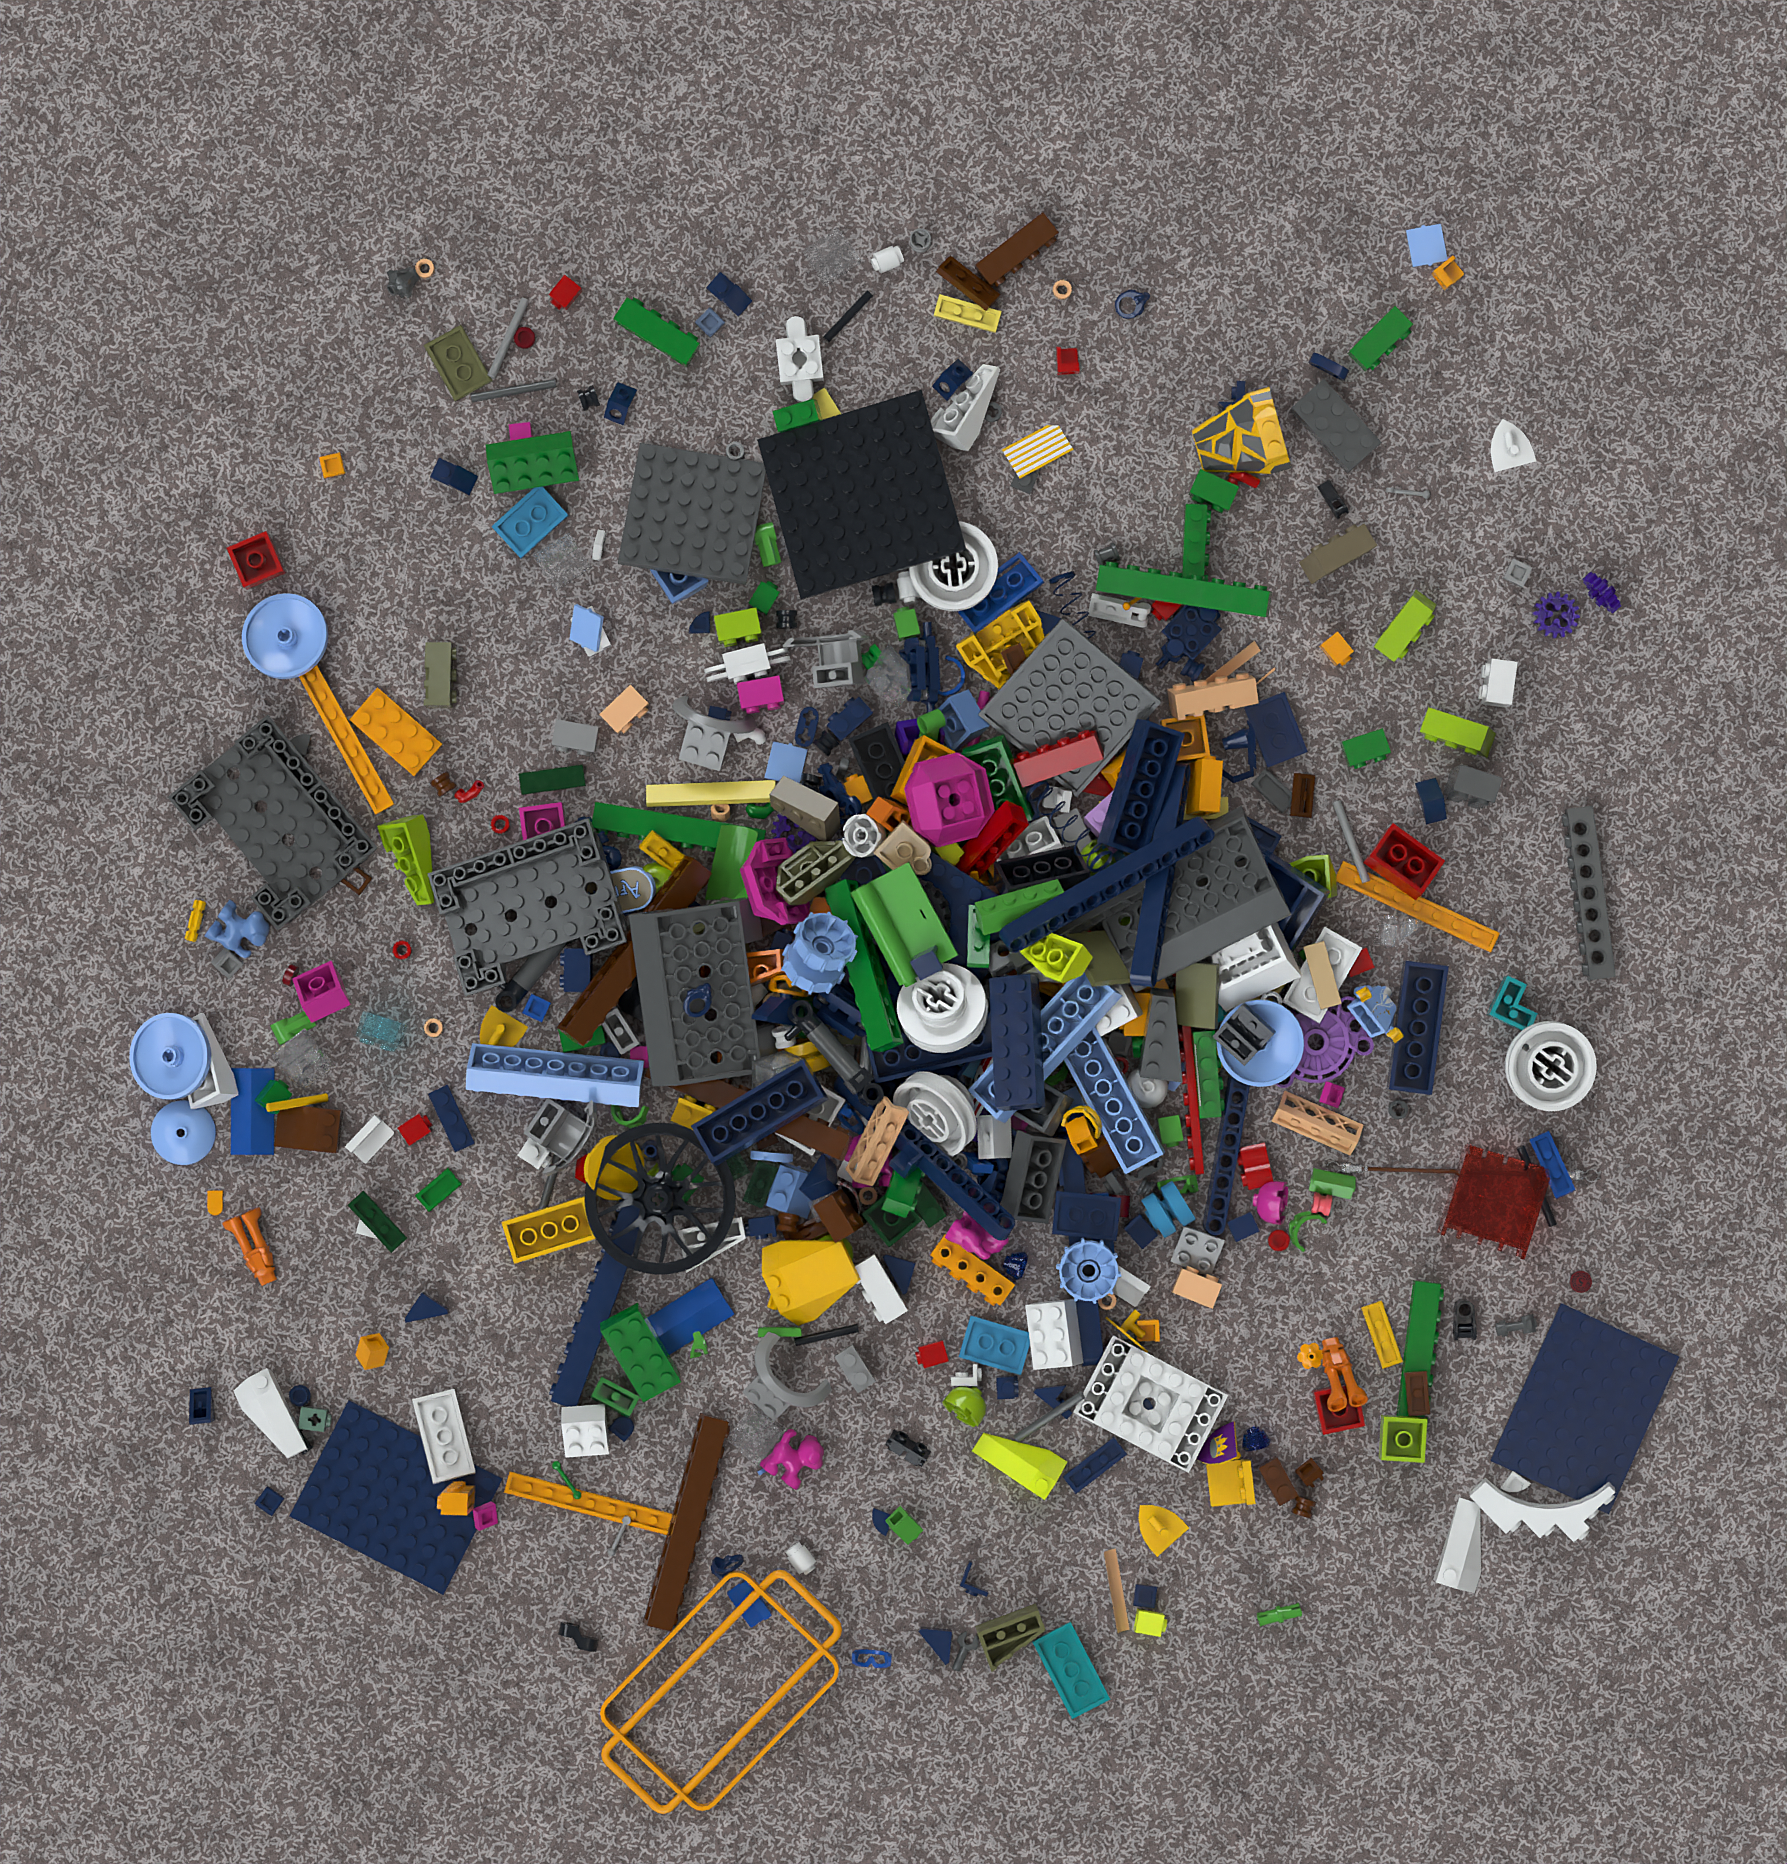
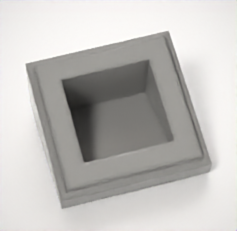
M223 948L211 961L213 966L228 979L244 964L226 948Z

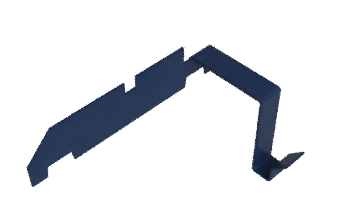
M1248 720V764L1250 765V771L1232 776L1222 769V776L1232 783L1253 777L1254 768L1257 769L1256 754L1254 753L1256 751V732L1252 723Z

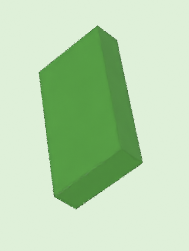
M801 1327L758 1328V1337H764L767 1332L777 1334L779 1337L802 1336Z

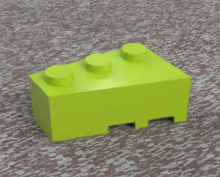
M1415 590L1411 598L1375 643L1374 647L1393 662L1397 658L1402 659L1409 650L1406 646L1410 641L1415 643L1422 634L1419 630L1423 624L1428 626L1435 617L1432 613L1436 604L1418 590Z
M1428 707L1420 732L1425 735L1424 739L1436 743L1439 740L1445 742L1444 745L1449 748L1457 749L1458 747L1464 749V752L1474 756L1478 754L1486 758L1489 755L1496 735L1488 726Z

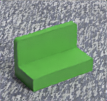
M1313 1168L1309 1191L1351 1199L1352 1193L1355 1192L1356 1177Z

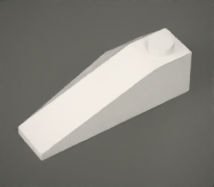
M983 364L965 382L967 389L958 395L954 393L950 398L953 403L945 411L940 408L931 419V424L937 439L952 448L969 451L979 435L1000 372L999 367Z
M200 1013L192 1019L203 1028L208 1037L211 1047V1064L204 1082L196 1091L188 1095L190 1109L224 1103L239 1095L234 1074L204 1013Z
M266 1368L248 1377L233 1390L242 1411L288 1459L308 1449L271 1370Z
M1459 1497L1433 1580L1436 1583L1455 1589L1475 1593L1481 1575L1480 1507L1473 1501Z

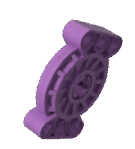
M1350 996L1340 998L1341 1003L1344 1000H1349L1351 1002L1354 1000V998ZM1341 1004L1336 1005V1007H1329L1320 1024L1300 1012L1296 1013L1291 1008L1289 1011L1297 1018L1303 1031L1304 1051L1297 1068L1289 1076L1288 1082L1275 1085L1287 1088L1293 1083L1294 1077L1308 1083H1322L1332 1080L1348 1068L1355 1053L1362 1056L1370 1054L1374 1048L1373 1040L1362 1026L1357 1032L1351 1031L1350 1022L1357 1019L1350 1011H1343ZM1318 1034L1323 1038V1044L1319 1050L1309 1048L1307 1041L1310 1035ZM1361 1040L1368 1042L1369 1047L1365 1052H1361L1358 1049V1043ZM1345 1058H1348L1345 1065L1339 1070L1338 1067L1343 1063ZM1331 1071L1335 1072L1330 1077L1322 1079L1323 1074L1330 1073ZM1305 1074L1316 1075L1317 1079L1303 1078Z

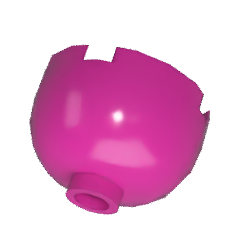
M1274 1181L1266 1183L1260 1188L1258 1194H1254L1253 1206L1257 1207L1258 1215L1265 1222L1277 1225L1284 1223L1286 1216L1281 1215L1284 1212L1285 1205L1287 1206L1288 1203L1287 1182Z

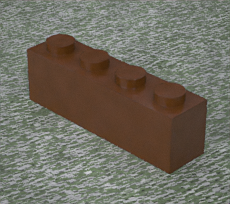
M1042 212L975 264V269L990 287L994 285L999 287L1007 280L1005 276L1011 272L1016 274L1024 267L1022 265L1023 262L1027 259L1030 261L1034 260L1041 254L1039 252L1040 249L1044 246L1049 248L1058 241L1056 237L1059 232Z

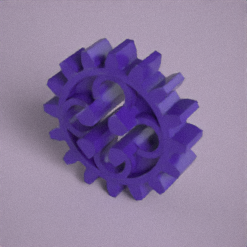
M1589 572L1582 579L1589 590V597L1591 599L1596 598V605L1599 607L1602 605L1612 614L1621 607L1620 601L1615 595L1616 590L1612 585L1608 587L1609 582L1605 578L1602 580L1595 573Z
M1557 591L1555 597H1553L1550 592L1547 594V599L1543 596L1539 598L1542 604L1536 603L1534 605L1538 611L1532 612L1533 616H1537L1533 624L1539 623L1540 626L1537 631L1545 630V637L1551 633L1552 639H1555L1557 634L1563 638L1565 637L1564 631L1570 634L1573 632L1570 627H1577L1578 624L1574 619L1580 618V615L1575 614L1579 607L1572 606L1575 600L1568 601V594L1560 597V592ZM1547 603L1552 605L1554 612L1560 610L1563 604L1567 606V612H1562L1559 615L1561 620L1566 621L1565 627L1560 626L1558 618L1554 619L1550 626L1545 625L1544 620L1553 616V612L1545 607Z
M778 814L779 822L773 821L772 824L776 826V829L771 830V833L776 834V837L773 839L781 838L782 832L791 831L790 826L786 823L788 819L786 816ZM794 823L795 828H800L799 825ZM807 831L798 832V836L803 840L801 845L794 843V835H789L786 839L788 847L792 850L793 854L809 844L810 841L816 842V838Z

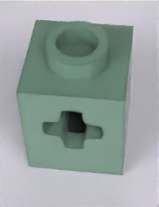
M302 1406L298 1429L325 1432L326 1428L331 1426L332 1415L328 1414L329 1409ZM315 1413L318 1414V1418H321V1421H319L316 1425L314 1424V1421L310 1419V1417H313Z

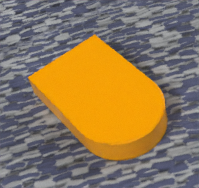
M223 1190L207 1191V1208L211 1215H219L223 1210Z

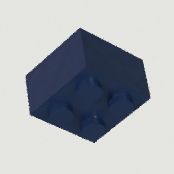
M564 948V953H560V966H564V975H560V988H564V992L583 993L593 979V954L586 956L584 949Z

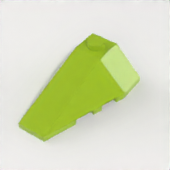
M424 814L407 816L378 825L377 828L383 846L387 853L392 850L398 862L394 863L397 870L400 869L406 874L407 878L404 883L417 905L434 903V893L428 877V873L432 872L430 833Z
M1329 854L1310 855L1289 863L1330 890L1331 892L1327 898L1337 896L1336 873Z

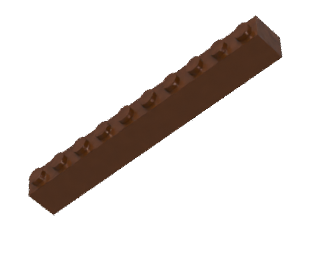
M685 855L643 912L670 908L673 910L687 908L695 901L700 889L708 884L712 873L695 858ZM631 930L627 933V942L616 947L556 1027L573 1042L584 1046L592 1039L594 1031L605 1022L606 1015L617 1006L619 998L631 987L632 981L637 975Z
M648 1067L645 1077L651 1079L650 1068ZM727 1078L667 1086L719 1109L752 1090L741 1084L738 1088L731 1085L732 1081ZM809 1113L803 1114L775 1131L777 1134L841 1161H844L853 1137L848 1135V1130L839 1126L835 1130L828 1127L830 1122L820 1118L814 1121L809 1118Z
M703 1413L699 1415L643 1623L647 1626L672 1632L673 1626L677 1625L678 1606H681L684 1600V1593H682L684 1584H688L690 1578L689 1566L690 1563L693 1564L696 1556V1551H694L695 1544L701 1538V1522H704L706 1519L707 1501L711 1500L713 1494L712 1482L716 1480L719 1472L717 1467L718 1460L723 1457V1442L730 1432L729 1421L723 1418Z

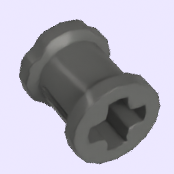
M1114 542L1099 551L1097 549L1094 550L1099 566L1106 564V561L1121 560Z

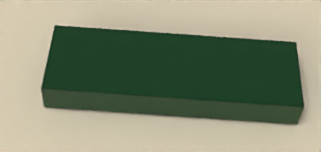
M583 764L519 773L521 795L586 786Z
M364 1190L348 1204V1207L391 1253L408 1238Z

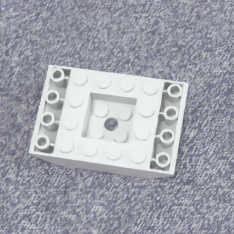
M1245 858L1237 862V867L1245 866L1247 859ZM1208 878L1200 880L1198 886L1204 887L1208 883ZM1277 922L1198 961L1219 964L1218 1003L1226 1012L1302 976Z
M1112 1335L1083 1392L1085 1399L1077 1403L1073 1413L1189 1473L1228 1395ZM1147 1397H1151L1155 1401V1406L1152 1410H1147L1143 1406V1401Z

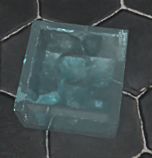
M363 1011L355 1036L360 1037L359 1042L368 1045L379 1043L381 1044V1049L394 1052L395 1049H401L408 1024Z

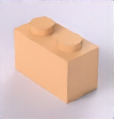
M630 685L599 715L617 734L621 731L625 734L633 726L631 722L636 717L640 719L649 711L646 708L649 703Z
M1187 1266L1186 1269L1181 1268L1171 1292L1213 1309L1222 1284L1218 1283L1219 1278L1209 1274L1206 1275V1278L1198 1275L1199 1270Z

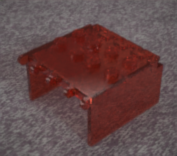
M1465 1144L1437 1233L1445 1236L1447 1228L1457 1230V1239H1460L1462 1232L1477 1236L1476 1244L1481 1245L1483 1238L1498 1242V1251H1502L1504 1245L1518 1248L1516 1256L1525 1260L1549 1185V1169L1529 1163L1526 1170L1524 1169L1525 1161L1509 1156L1507 1162L1503 1163L1505 1155L1489 1150L1486 1156L1482 1157L1484 1149Z

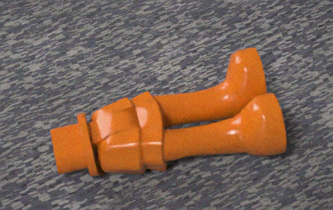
M257 1207L241 1215L256 1246L254 1249H252L245 1234L240 1215L222 1222L226 1230L231 1231L236 1237L244 1255L243 1258L246 1260V1266L253 1272L254 1278L258 1277L262 1286L277 1280L274 1273L275 1267H272L273 1255L258 1225V1219L262 1212L260 1207Z
M1338 1337L1323 1340L1322 1366L1325 1367L1324 1373L1327 1374L1331 1386V1395L1327 1400L1328 1409L1333 1412L1340 1411L1347 1405V1398L1339 1379L1341 1375H1343L1346 1384L1349 1404L1353 1407L1364 1405L1368 1401V1396L1355 1381L1352 1373L1353 1365L1350 1363L1351 1359L1344 1350V1345L1340 1344Z

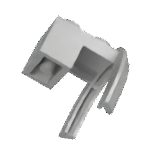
M850 630L846 634L789 638L783 645V648L818 646L819 666L812 667L814 688L864 684L860 641L870 639V636L862 631Z
M688 696L675 699L672 705L673 710L679 716L689 721L679 760L720 771L729 745L730 734L750 733L756 729L757 723L749 714H746V717L739 721L720 720L703 715L692 709L687 704Z
M547 1098L525 1130V1135L561 1158L557 1163H548L542 1172L545 1175L550 1176L564 1170L584 1148L597 1121V1105L592 1100L584 1110L587 1113V1121L585 1123Z
M767 1332L755 1350L754 1361L758 1375L744 1389L743 1393L766 1416L775 1421L790 1405L804 1408L818 1405L829 1395L832 1389L829 1382L825 1379L815 1390L808 1393H798L789 1390L773 1375L769 1363L771 1349L780 1337L777 1334Z

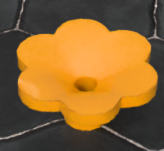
M1311 1343L1310 1345L1303 1344L1300 1348L1301 1352L1297 1355L1298 1361L1302 1362L1305 1369H1310L1311 1367L1318 1368L1323 1359L1322 1350L1319 1349L1316 1343Z

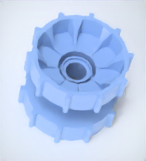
M828 911L827 914H813L810 912L803 922H798L793 932L796 934L795 940L791 945L787 944L782 953L784 960L781 971H785L787 977L792 982V986L796 985L808 991L810 995L812 992H826L829 994L836 983H841L845 976V972H843L844 966L848 961L852 962L857 953L855 946L858 935H854L852 929L847 924V920L843 921L831 915V912Z
M1083 1237L1081 1241L1074 1243L1069 1248L1067 1246L1064 1247L1065 1253L1061 1258L1060 1264H1056V1269H1059L1060 1288L1064 1287L1074 1297L1075 1302L1079 1299L1093 1301L1096 1304V1300L1105 1297L1109 1293L1113 1294L1117 1278L1121 1277V1272L1118 1271L1116 1261L1118 1255L1116 1252L1113 1253L1104 1245L1102 1239L1098 1242L1084 1240ZM1090 1264L1094 1266L1095 1273L1092 1276H1085L1082 1269L1085 1265Z

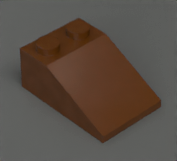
M309 1106L280 1110L277 1114L274 1146L339 1153L343 1110Z
M845 1186L813 1205L835 1243L854 1233L867 1223L861 1210L860 1214H858V1205Z

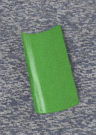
M737 825L721 826L711 869L712 875L709 878L705 900H719L722 897L734 899L745 888L740 868L749 857L757 841L758 832Z

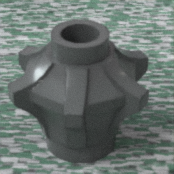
M411 267L398 271L389 270L387 272L389 284L386 286L388 292L393 296L399 295L401 298L404 296L410 298L414 285L419 281L415 270Z

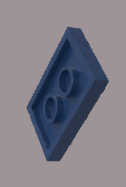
M1285 692L1259 701L1258 704L1244 707L1248 721L1252 723L1255 729L1256 741L1267 768L1308 752Z
M1056 1191L1052 1234L1117 1241L1121 1198Z

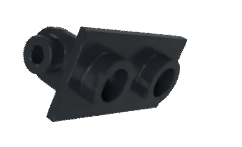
M895 1429L885 1443L888 1446L887 1449L898 1456H901L903 1451H906L907 1454L904 1459L916 1467L918 1465L922 1467L931 1452L924 1444L914 1442L909 1439L905 1432L896 1431Z

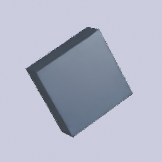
M709 307L695 321V324L711 338L725 322Z

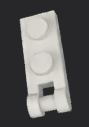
M1092 593L1088 616L1137 627H1146L1148 625L1147 615L1150 613L1151 605L1145 602L1134 603L1129 610H1124L1123 603L1130 601ZM1132 612H1133V613H1138L1139 615H1138V616H1134V615H1132Z

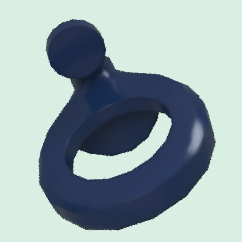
M1133 289L1121 293L1115 301L1116 312L1125 319L1141 315L1145 309L1146 301L1150 298V294L1148 292L1140 293ZM1124 297H1131L1136 303L1135 310L1130 314H1125L1120 309V302Z
M704 983L695 989L687 991V996L683 1002V1009L686 1014L691 1017H701L706 1014L712 1003L711 985ZM696 998H701L705 1001V1006L700 1012H692L689 1009L690 1002Z
M740 1554L727 1555L724 1559L715 1557L712 1560L711 1573L721 1580L726 1574L740 1567L744 1562V1558ZM734 1562H738V1563L735 1564L734 1566H732V1567L726 1569L727 1566H729L730 1564H732V1563H734Z

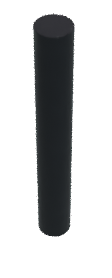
M867 290L823 338L829 343L873 295Z
M857 1324L796 1337L794 1341L796 1346L857 1333L859 1329Z

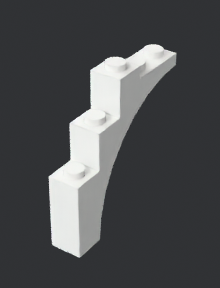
M1484 1478L1470 1492V1497L1505 1534L1510 1530L1514 1532L1521 1525L1520 1521L1523 1520L1539 1538L1543 1535L1548 1536L1555 1529L1554 1525L1557 1524L1575 1542L1577 1539L1582 1540L1587 1536L1590 1526L1586 1519L1589 1518L1591 1520L1599 1512L1598 1508L1603 1503L1607 1505L1614 1499L1615 1488L1608 1482L1596 1492L1579 1500L1563 1504L1546 1505L1512 1497L1498 1489L1487 1478Z

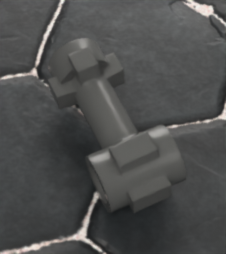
M1533 1314L1520 1316L1521 1321L1506 1323L1505 1320H1500L1499 1323H1495L1497 1336L1502 1335V1337L1508 1336L1510 1331L1522 1329L1523 1334L1536 1332V1318H1534Z

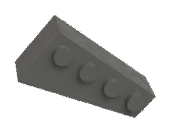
M1151 987L1138 1067L1140 1077L1183 1082L1173 990Z

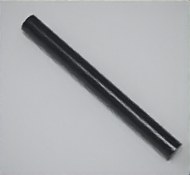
M1521 1145L1516 1149L1549 1227L1555 1226L1557 1224L1529 1155L1525 1146Z

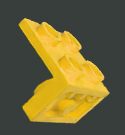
M685 1095L684 1098H678L677 1106L670 1121L692 1129L691 1125L717 1111V1107L707 1103L704 1106L697 1104L698 1099Z
M1250 1459L1232 1460L1219 1465L1206 1464L1210 1504L1212 1507L1246 1503L1247 1505L1256 1504Z

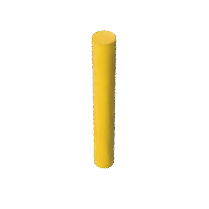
M324 1093L266 1104L267 1112L328 1102V1095Z

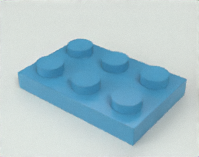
M536 487L502 516L492 528L522 559L569 515L543 487Z
M970 1315L958 1357L1021 1375L1030 1346L1029 1332Z

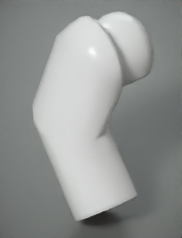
M759 728L750 733H733L737 742L750 738L755 740L756 744L761 745L766 741L765 732Z

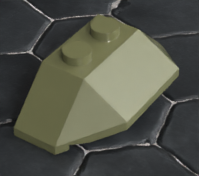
M842 840L836 842H810L778 866L776 891L789 905L806 904L824 891L825 888L836 882L856 856L851 855L846 850Z

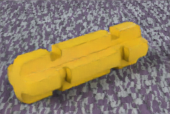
M194 900L192 907L194 910L191 911L187 926L189 930L185 934V939L188 941H197V930L200 929L203 918L202 911L205 910L206 906L204 901Z

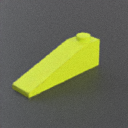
M1054 933L1019 951L1045 977L1061 983L1082 976L1093 958L1083 944Z
M987 1433L982 1434L972 1449V1452L1044 1500L1049 1495L1067 1464L1066 1460L1048 1449Z

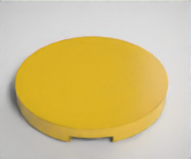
M610 1135L600 1139L599 1143L596 1144L586 1157L584 1176L593 1190L605 1146L618 1135ZM630 1143L623 1146L611 1157V1160L637 1171ZM635 1143L640 1160L644 1167V1157L642 1155V1151L639 1148V1146ZM609 1163L606 1164L599 1179V1184L622 1192L632 1193L638 1187V1181L630 1174ZM597 1188V1195L607 1200L623 1199Z

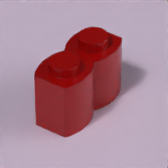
M1265 1142L1239 1148L1237 1162L1238 1166L1242 1165L1244 1173L1240 1174L1243 1187L1247 1186L1248 1190L1261 1188L1266 1183L1274 1182Z

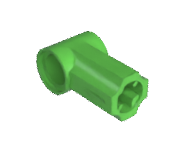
M769 522L758 525L754 539L756 546L759 548L763 566L769 567L781 563L773 523Z
M939 709L930 711L917 718V724L920 729L919 737L925 735L937 742L939 729L946 725L945 717Z
M305 1011L289 1019L288 1017L282 1019L270 1027L279 1045H282L288 1040L295 1039L297 1035L314 1028L317 1024L316 1021L311 1023Z

